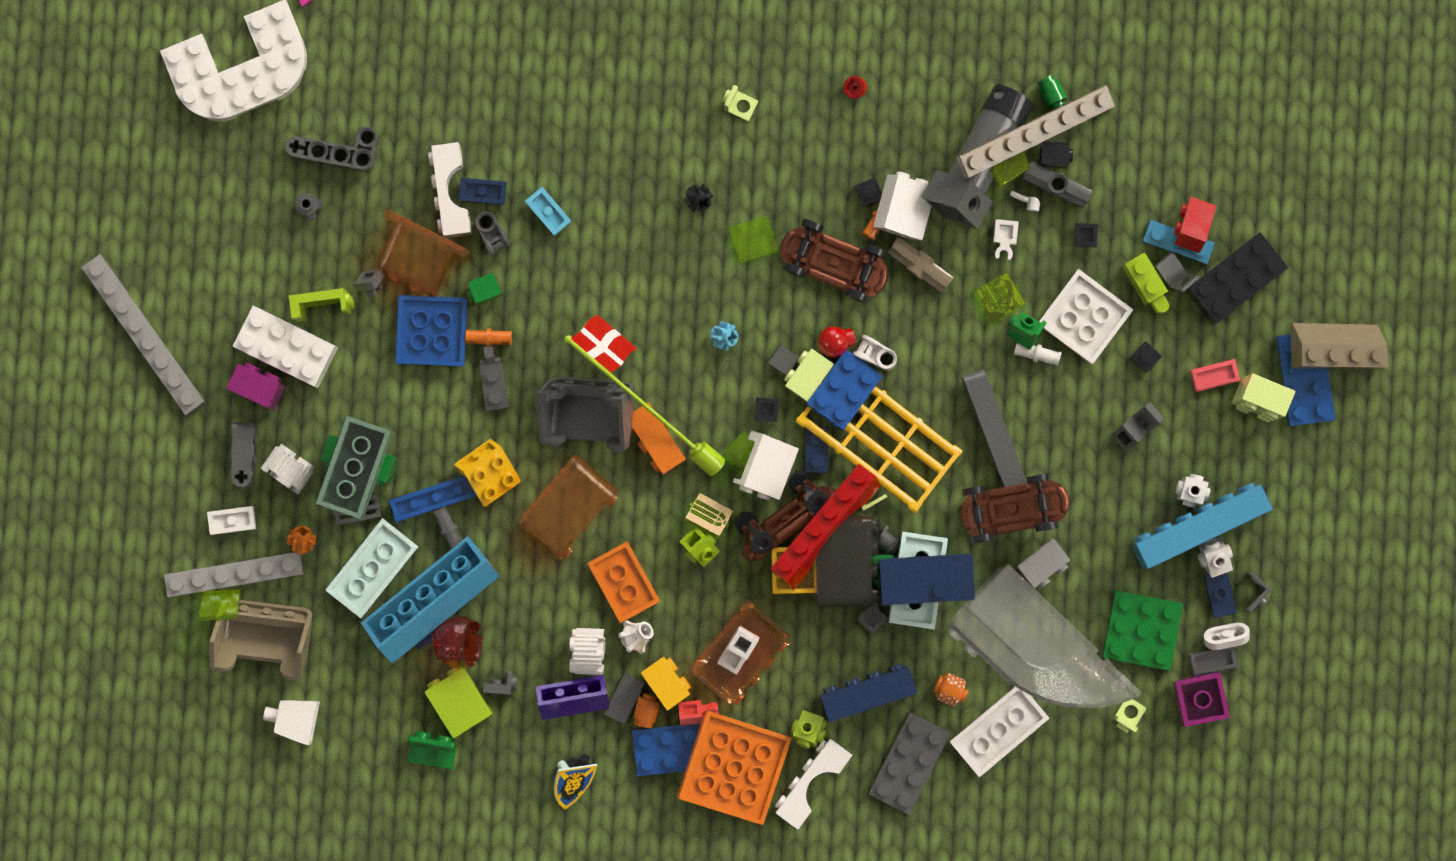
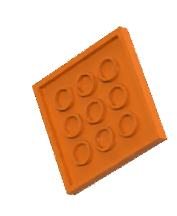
M705 710L677 798L763 825L792 738Z

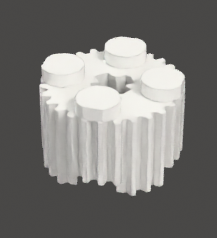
M280 444L279 447L276 446L261 469L266 473L270 469L269 475L289 489L293 485L292 491L299 494L314 473L312 471L314 466L300 456L296 460L294 458L296 453Z
M577 628L572 630V637H570V651H572L570 673L603 675L604 665H602V661L604 660L606 638L603 637L604 629Z

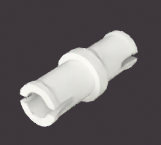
M1019 343L1016 344L1014 355L1033 359V362L1036 363L1041 361L1056 365L1057 367L1062 353L1042 348V345L1039 344L1029 350Z

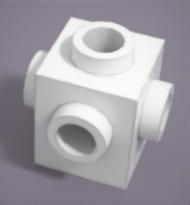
M1190 474V477H1183L1182 481H1178L1175 493L1178 494L1177 500L1183 501L1182 505L1196 508V505H1203L1204 501H1208L1210 488H1207L1209 482L1203 481L1204 477ZM1193 486H1196L1198 488V492L1196 495H1193L1191 493V488Z
M1213 538L1199 545L1201 554H1198L1199 562L1202 567H1205L1211 578L1233 570L1230 560L1233 557L1232 550L1229 544L1225 545L1221 538Z

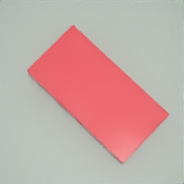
M1235 359L1190 370L1195 393L1241 381Z

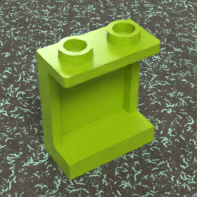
M344 288L289 295L291 318L296 322L307 321L305 311L307 307L341 303V310L346 315H352L351 309H355L353 295L351 296Z
M459 666L448 671V677L440 681L437 678L427 685L429 689L425 691V694L453 739L494 714L467 673V669L465 667L460 669Z

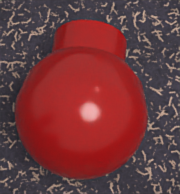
M837 326L827 327L818 337L820 351L825 356L831 358L841 356L848 347L856 344L855 334L851 328L843 330Z

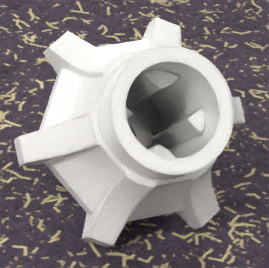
M627 620L623 623L624 629L623 632L619 633V638H621V642L628 652L635 650L642 654L645 652L647 642L653 637V629L647 622L632 623Z

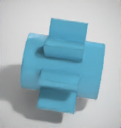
M720 321L719 326H714L710 332V339L714 342L713 347L728 351L729 346H734L738 340V333L734 330L735 325Z

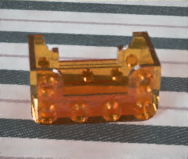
M747 600L690 667L689 671L728 705L731 706L733 703L738 705L746 696L743 691L748 684L753 687L759 680V671L763 667L767 670L775 661V658L772 656L778 650L783 652L790 644L788 640L790 635L752 602ZM740 625L759 636V641L736 675L717 664L732 635Z

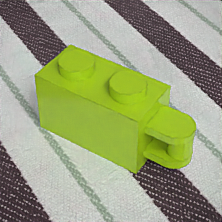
M1145 252L1122 266L1144 305L1150 303L1156 313H1165L1169 309V303L1164 296L1168 290Z

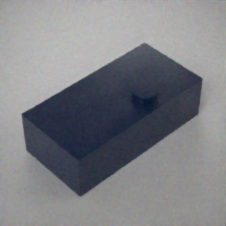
M972 554L878 559L881 605L975 600Z

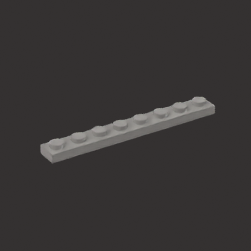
M99 254L82 266L83 271L184 414L188 415L204 404V399L103 256Z

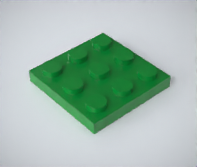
M1115 590L1102 657L1171 671L1183 603Z

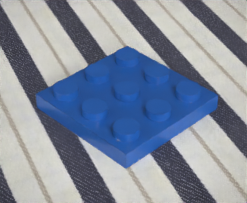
M399 295L396 364L465 367L468 299Z

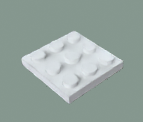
M1078 269L1039 322L1042 323L1043 320L1047 322L1044 330L1092 365L1133 309Z

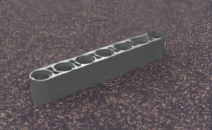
M982 368L963 375L964 387L1002 487L1027 483L985 370Z

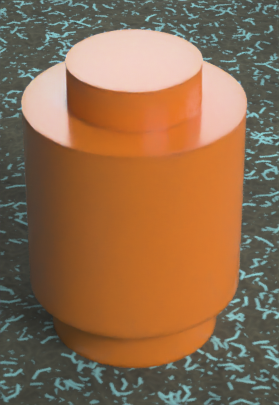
M644 693L643 697L638 696L633 716L635 725L652 728L653 723L656 722L660 701L656 700L657 696Z

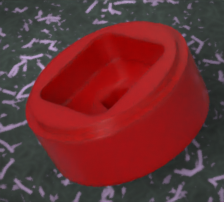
M851 76L844 83V93L851 99H860L867 92V83L861 77Z

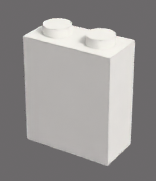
M897 172L896 175H887L873 227L909 240H923L931 206L922 196L929 182L919 178L915 180L909 179L910 175L903 172Z

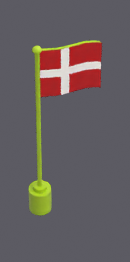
M599 315L589 319L576 335L565 336V344L569 343L690 446V459L709 476L719 472L725 463L724 457L705 441L693 444L611 374L623 364L630 353L638 350Z

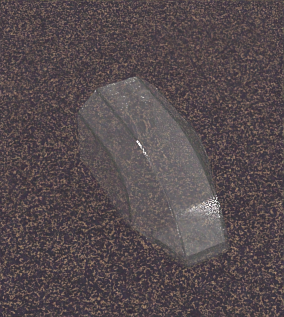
M1009 564L1005 568L1000 566L975 592V600H967L946 624L949 628L947 633L955 641L959 642L961 639L966 644L964 649L972 657L976 658L978 655L1002 679L1016 689L1036 699L1065 707L1099 708L1127 702L1142 694L1107 658L1105 661L1096 654L1099 650Z

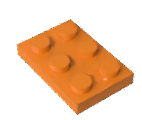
M628 541L587 563L620 623L660 602Z

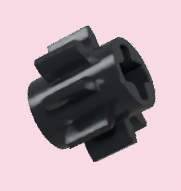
M694 184L687 189L686 198L683 200L692 212H695L696 209L703 212L710 207L713 195L705 184H702L701 187Z

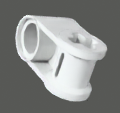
M862 335L861 338L863 340L857 351H854L853 354L860 360L872 364L881 370H892L897 363L895 352L873 338ZM884 354L891 355L893 358L892 364L888 366L883 365L880 362L881 356Z

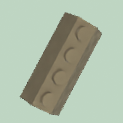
M1290 323L1291 369L1380 370L1388 368L1387 343L1378 325Z

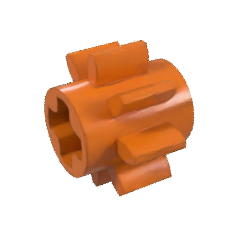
M297 526L294 530L290 529V535L287 537V545H292V551L297 554H305L308 550L312 551L316 541V535H311V529L306 526Z

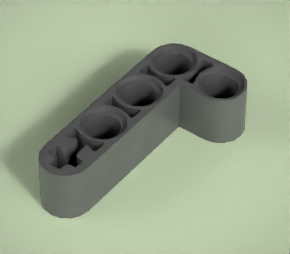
M363 127L357 133L354 147L293 136L287 140L285 149L296 160L359 172H369L375 165L379 136L372 128ZM367 133H371L374 136L373 141L369 144L362 142L363 136ZM297 143H299L302 148L308 149V156L304 150H297L295 153L292 147H296ZM318 147H323L325 149L324 155L320 158L314 157V150ZM345 151L347 153L346 159L342 162L336 161L337 153ZM361 156H369L367 165H358V159Z

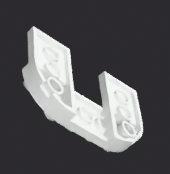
M286 0L244 16L260 56L218 73L203 34L160 50L176 89L175 92L189 110L211 121H228L277 99H284L298 87L306 70L307 52Z

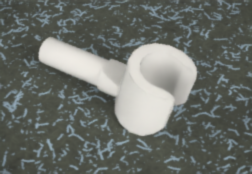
M1014 191L1011 192V197L1028 203L1026 210L1039 211L1040 202L1037 198L1023 196Z

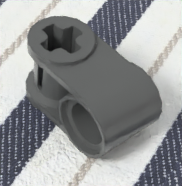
M482 212L476 217V227L492 257L495 256L497 251L505 247H511L506 234L491 213ZM483 217H490L492 219L490 228L484 229L480 226V221Z

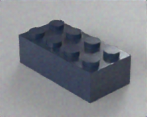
M900 663L888 667L889 672L883 674L880 671L869 673L866 675L867 679L859 681L858 678L845 681L846 686L838 689L836 685L824 688V693L820 694V698L828 721L832 722L917 694L909 667H903Z

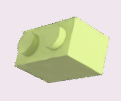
M812 348L809 353L806 351L802 353L797 361L800 363L797 370L791 369L784 379L787 382L785 388L805 402L809 401L834 365Z

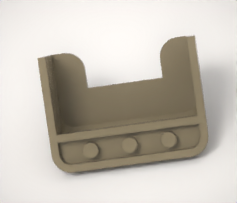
M238 599L224 601L209 641V670L226 672L235 666L237 658L281 663L280 674L283 678L301 681L308 658L312 612L302 607Z

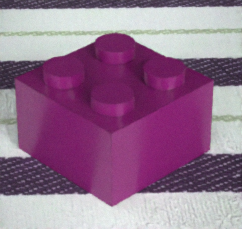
M247 362L244 366L238 364L226 389L275 411L286 387L281 384L282 379L268 372L264 376L260 374L261 369Z
M1220 672L1172 681L1181 726L1188 727L1230 718Z

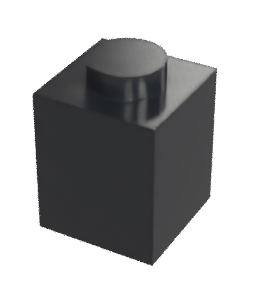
M1043 141L1040 144L1039 165L1047 168H1067L1069 162H1073V149H1069L1070 142Z

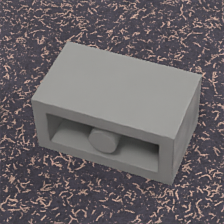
M1053 538L1018 564L1016 568L1032 588L1038 586L1041 589L1050 582L1048 577L1056 572L1059 575L1068 568L1066 563L1070 559Z

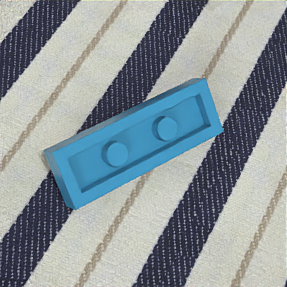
M1153 220L1149 221L1143 243L1204 265L1208 264L1214 242L1206 240L1199 254L1174 245L1176 235H1173L1174 228Z

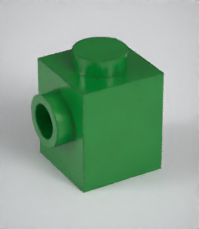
M494 273L467 282L469 288L466 289L469 300L470 302L475 301L477 306L503 296Z

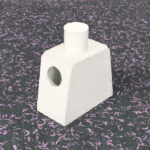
M281 700L278 709L265 708L263 720L275 722L274 733L305 745H311L320 701Z

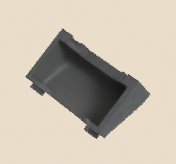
M555 377L548 380L536 392L539 443L548 444L550 447H557L568 438L607 442V447L612 449L613 452H623L629 447L634 399L614 381ZM622 382L626 387H628L632 392L635 393V386L633 383Z

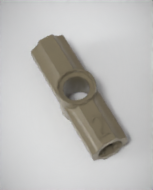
M898 237L887 252L896 261L903 264L909 273L919 280L923 279L941 294L954 278L936 265L930 256L921 250H916L900 237Z

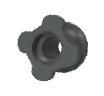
M304 193L297 198L295 209L298 213L305 215L307 219L312 220L315 218L317 210L321 209L323 205L314 195ZM306 202L311 203L308 208H304V204Z
M885 525L877 532L869 544L871 547L875 545L883 551V555L888 553L892 555L899 547L897 543L899 538L892 536L887 531L888 525Z

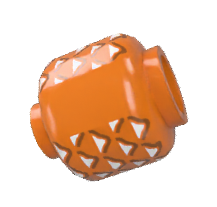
M946 673L943 676L940 675L933 688L936 699L952 707L956 706L959 701L963 703L969 690L965 689L966 682L964 679L951 673Z

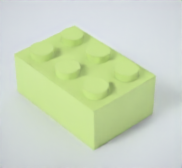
M1252 373L1241 378L1231 404L1236 405V410L1246 414L1249 412L1258 414V419L1269 423L1286 416L1295 391Z

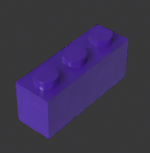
M604 675L536 686L538 707L542 720L609 709Z

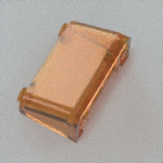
M575 454L516 524L559 560L562 557L567 559L575 550L572 545L603 507L606 505L611 507L619 498L617 495L619 490Z

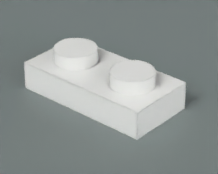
M254 506L207 512L210 535L257 529Z

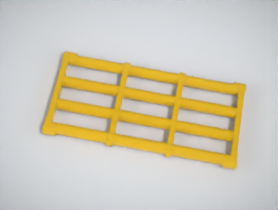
M876 386L871 392L876 397V400L869 409L862 404L858 412L863 417L856 426L849 422L845 428L849 435L842 444L806 417L811 408L807 407L796 418L795 422L802 428H807L833 448L837 455H842L856 467L858 464L862 465L877 476L881 486L907 505L906 508L914 514L918 512L923 501L963 451L956 445L950 444L924 424L920 417H915L889 397L886 391H881ZM880 401L912 425V428L905 436L872 412ZM866 419L899 443L892 454L859 430ZM916 429L952 456L945 466L941 465L909 440ZM853 436L885 460V463L878 472L845 447ZM902 447L906 448L938 473L931 484L895 457ZM889 464L925 491L917 502L881 475Z

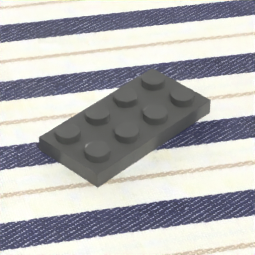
M909 712L868 794L910 815L950 732Z

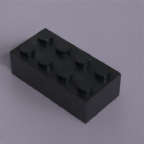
M1259 232L1185 291L1212 326H1214L1289 267L1262 233Z

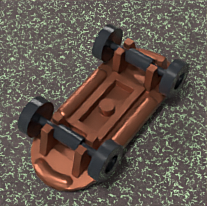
M804 218L801 222L802 227L791 230L782 240L780 253L785 263L783 270L801 278L807 275L846 291V296L862 303H866L868 297L879 294L887 283L888 271L882 260L887 252L878 247L865 244L864 249H861L822 233L824 226Z
M798 471L790 477L789 487L799 497L789 501L765 519L761 525L758 524V519L752 512L745 511L740 513L735 519V527L746 539L742 548L744 559L754 562L763 558L776 546L809 523L836 490L828 486L817 487L813 484L812 478L808 473Z
M1049 473L1026 477L1027 483L985 491L984 486L962 489L963 497H968L961 506L960 519L965 530L973 536L970 537L971 544L992 541L995 535L1033 528L1036 529V532L1059 528L1058 522L1065 517L1070 506L1067 491L1058 482L1050 480Z

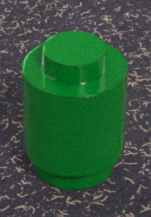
M1054 75L1048 76L1037 83L1039 86L1038 91L1047 109L1052 108L1054 110L1065 104L1068 98L1059 80L1055 79Z

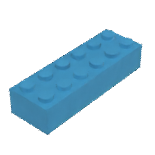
M1253 483L1244 485L1237 489L1238 494L1233 495V493L1223 495L1216 499L1218 503L1215 505L1212 502L1196 508L1197 513L1194 515L1190 512L1175 518L1177 523L1173 525L1169 522L1156 527V533L1152 535L1148 532L1135 537V543L1131 544V547L1141 568L1149 569L1273 510L1261 484L1256 486Z
M467 536L362 621L361 624L379 651L393 664L500 576L482 551Z

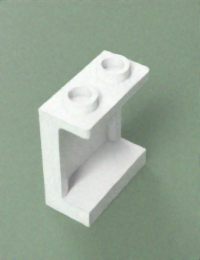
M751 430L748 439L755 442L742 478L740 480L734 478L733 482L739 484V490L752 494L753 490L757 491V497L770 501V498L773 497L780 500L799 448Z

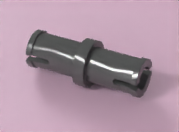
M445 506L434 511L433 514L442 530L440 531L441 536L444 535L450 549H452L461 542V538L456 530L458 527L456 524H453Z

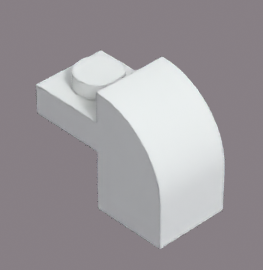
M739 625L717 664L737 675L745 660L749 658L758 643L759 636Z

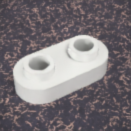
M1243 623L1213 627L1204 633L1205 646L1211 650L1246 644L1250 639L1249 627Z

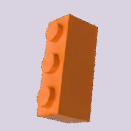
M643 406L633 412L631 434L636 433L640 441L637 444L644 454L649 452L653 458L650 464L656 473L661 471L664 475L686 461L663 423Z

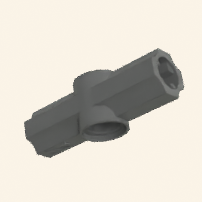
M1032 161L1022 179L1047 191L1052 196H1058L1083 209L1093 191L1067 179L1063 174H1057ZM1060 180L1063 184V189H1053L1052 181Z

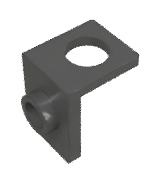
M1171 252L1154 266L1170 290L1184 292L1199 279L1197 275L1187 273L1176 256Z
M1248 571L1246 574L1262 589L1244 608L1246 612H1252L1255 607L1259 609L1268 600L1266 596L1271 589L1256 574Z

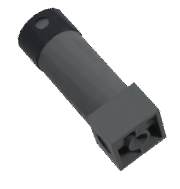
M999 84L994 85L957 156L1025 124L1034 108V104L1026 96L1010 87ZM955 158L947 173L936 170L922 198L944 219L978 229L992 204V201L985 193L1002 162L974 176L964 178L958 160Z

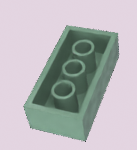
M347 416L316 504L363 520L394 432Z

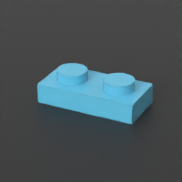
M543 187L525 200L527 205L554 236L572 222Z

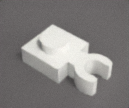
M995 220L993 243H999V247L995 251V259H999L1001 251H1006L1008 254L1007 260H1011L1013 252L1010 245H1016L1018 221Z

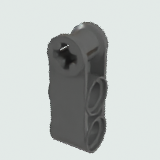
M256 422L232 423L231 481L234 485L243 489L252 486L255 480L257 457ZM242 472L248 476V479H245L243 483L238 480V476H242Z

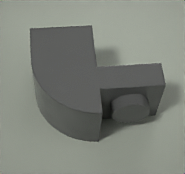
M1149 402L1127 419L1111 435L1127 451L1165 418Z

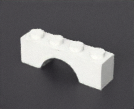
M456 142L431 146L432 152H428L430 166H434L435 174L431 175L432 186L437 188L438 197H434L435 209L436 211L440 210L441 219L437 220L438 231L443 233L445 238L472 235L469 211L455 205L450 200L448 194V185L452 176L463 168L460 144Z
M831 738L828 741L823 740L816 749L818 752L814 760L809 758L802 768L805 772L799 779L796 776L788 787L791 789L787 797L782 795L775 804V807L778 808L776 814L796 829L800 828L811 813L806 800V791L810 781L817 775L825 772L839 774L852 757L851 753Z

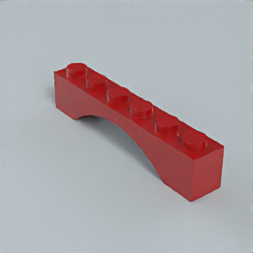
M857 465L770 568L776 578L792 590L797 587L808 574L815 558L833 532L852 513L867 504L879 490L881 484L877 476L862 465Z

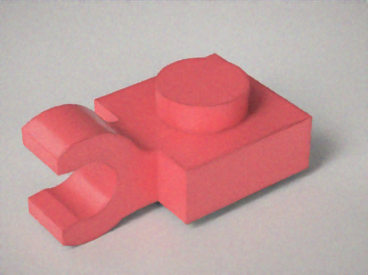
M701 700L678 703L680 726L701 723L705 710L718 713L717 703L701 705Z

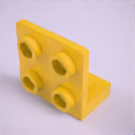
M489 439L454 464L457 471L467 478L484 507L521 482L502 447L492 439Z

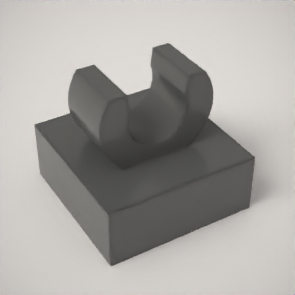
M381 269L363 271L353 285L357 292L365 291L369 298L377 297L376 290H382L381 281L385 275Z

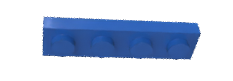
M462 476L391 499L389 502L395 520L399 522L476 497L477 495L467 478Z

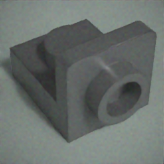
M508 671L507 685H503V680L489 679V683H484L483 692L512 695V690L517 689V677L514 676V672Z

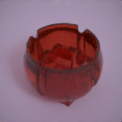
M463 616L452 617L444 621L432 635L436 659L441 660L449 667L457 669L475 666L474 661L479 660L483 643V634L478 633L481 630L480 623Z

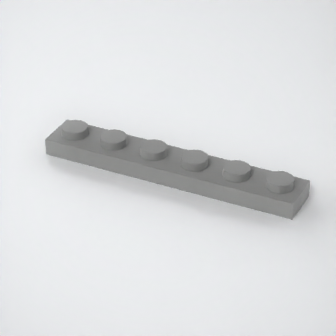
M294 552L165 574L164 579L167 597L303 575L304 572L301 554Z

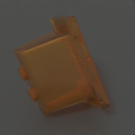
M386 208L383 218L393 225L375 266L389 273L388 278L400 283L403 280L409 283L408 288L417 293L423 290L438 297L457 258L468 263L472 254L468 249Z

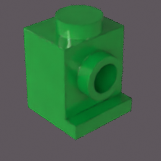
M1021 312L1019 316L1014 314L1008 324L1011 329L1007 337L1031 350L1047 322L1043 320L1040 323L1024 312Z

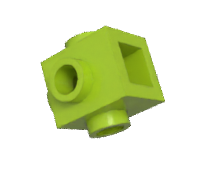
M696 526L679 541L688 550L685 555L693 563L698 561L703 567L720 552L714 545L717 541L708 532L704 535Z
M803 710L799 720L796 719L791 730L797 745L807 749L810 746L817 748L818 743H822L826 735V730H824L826 725L825 718Z

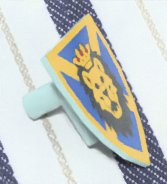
M565 761L558 762L557 767L559 769L553 788L554 796L564 810L575 803L589 787L595 775L597 764L570 768Z

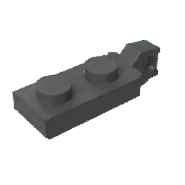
M493 346L484 347L485 359L480 360V372L486 411L509 408L501 358H495Z

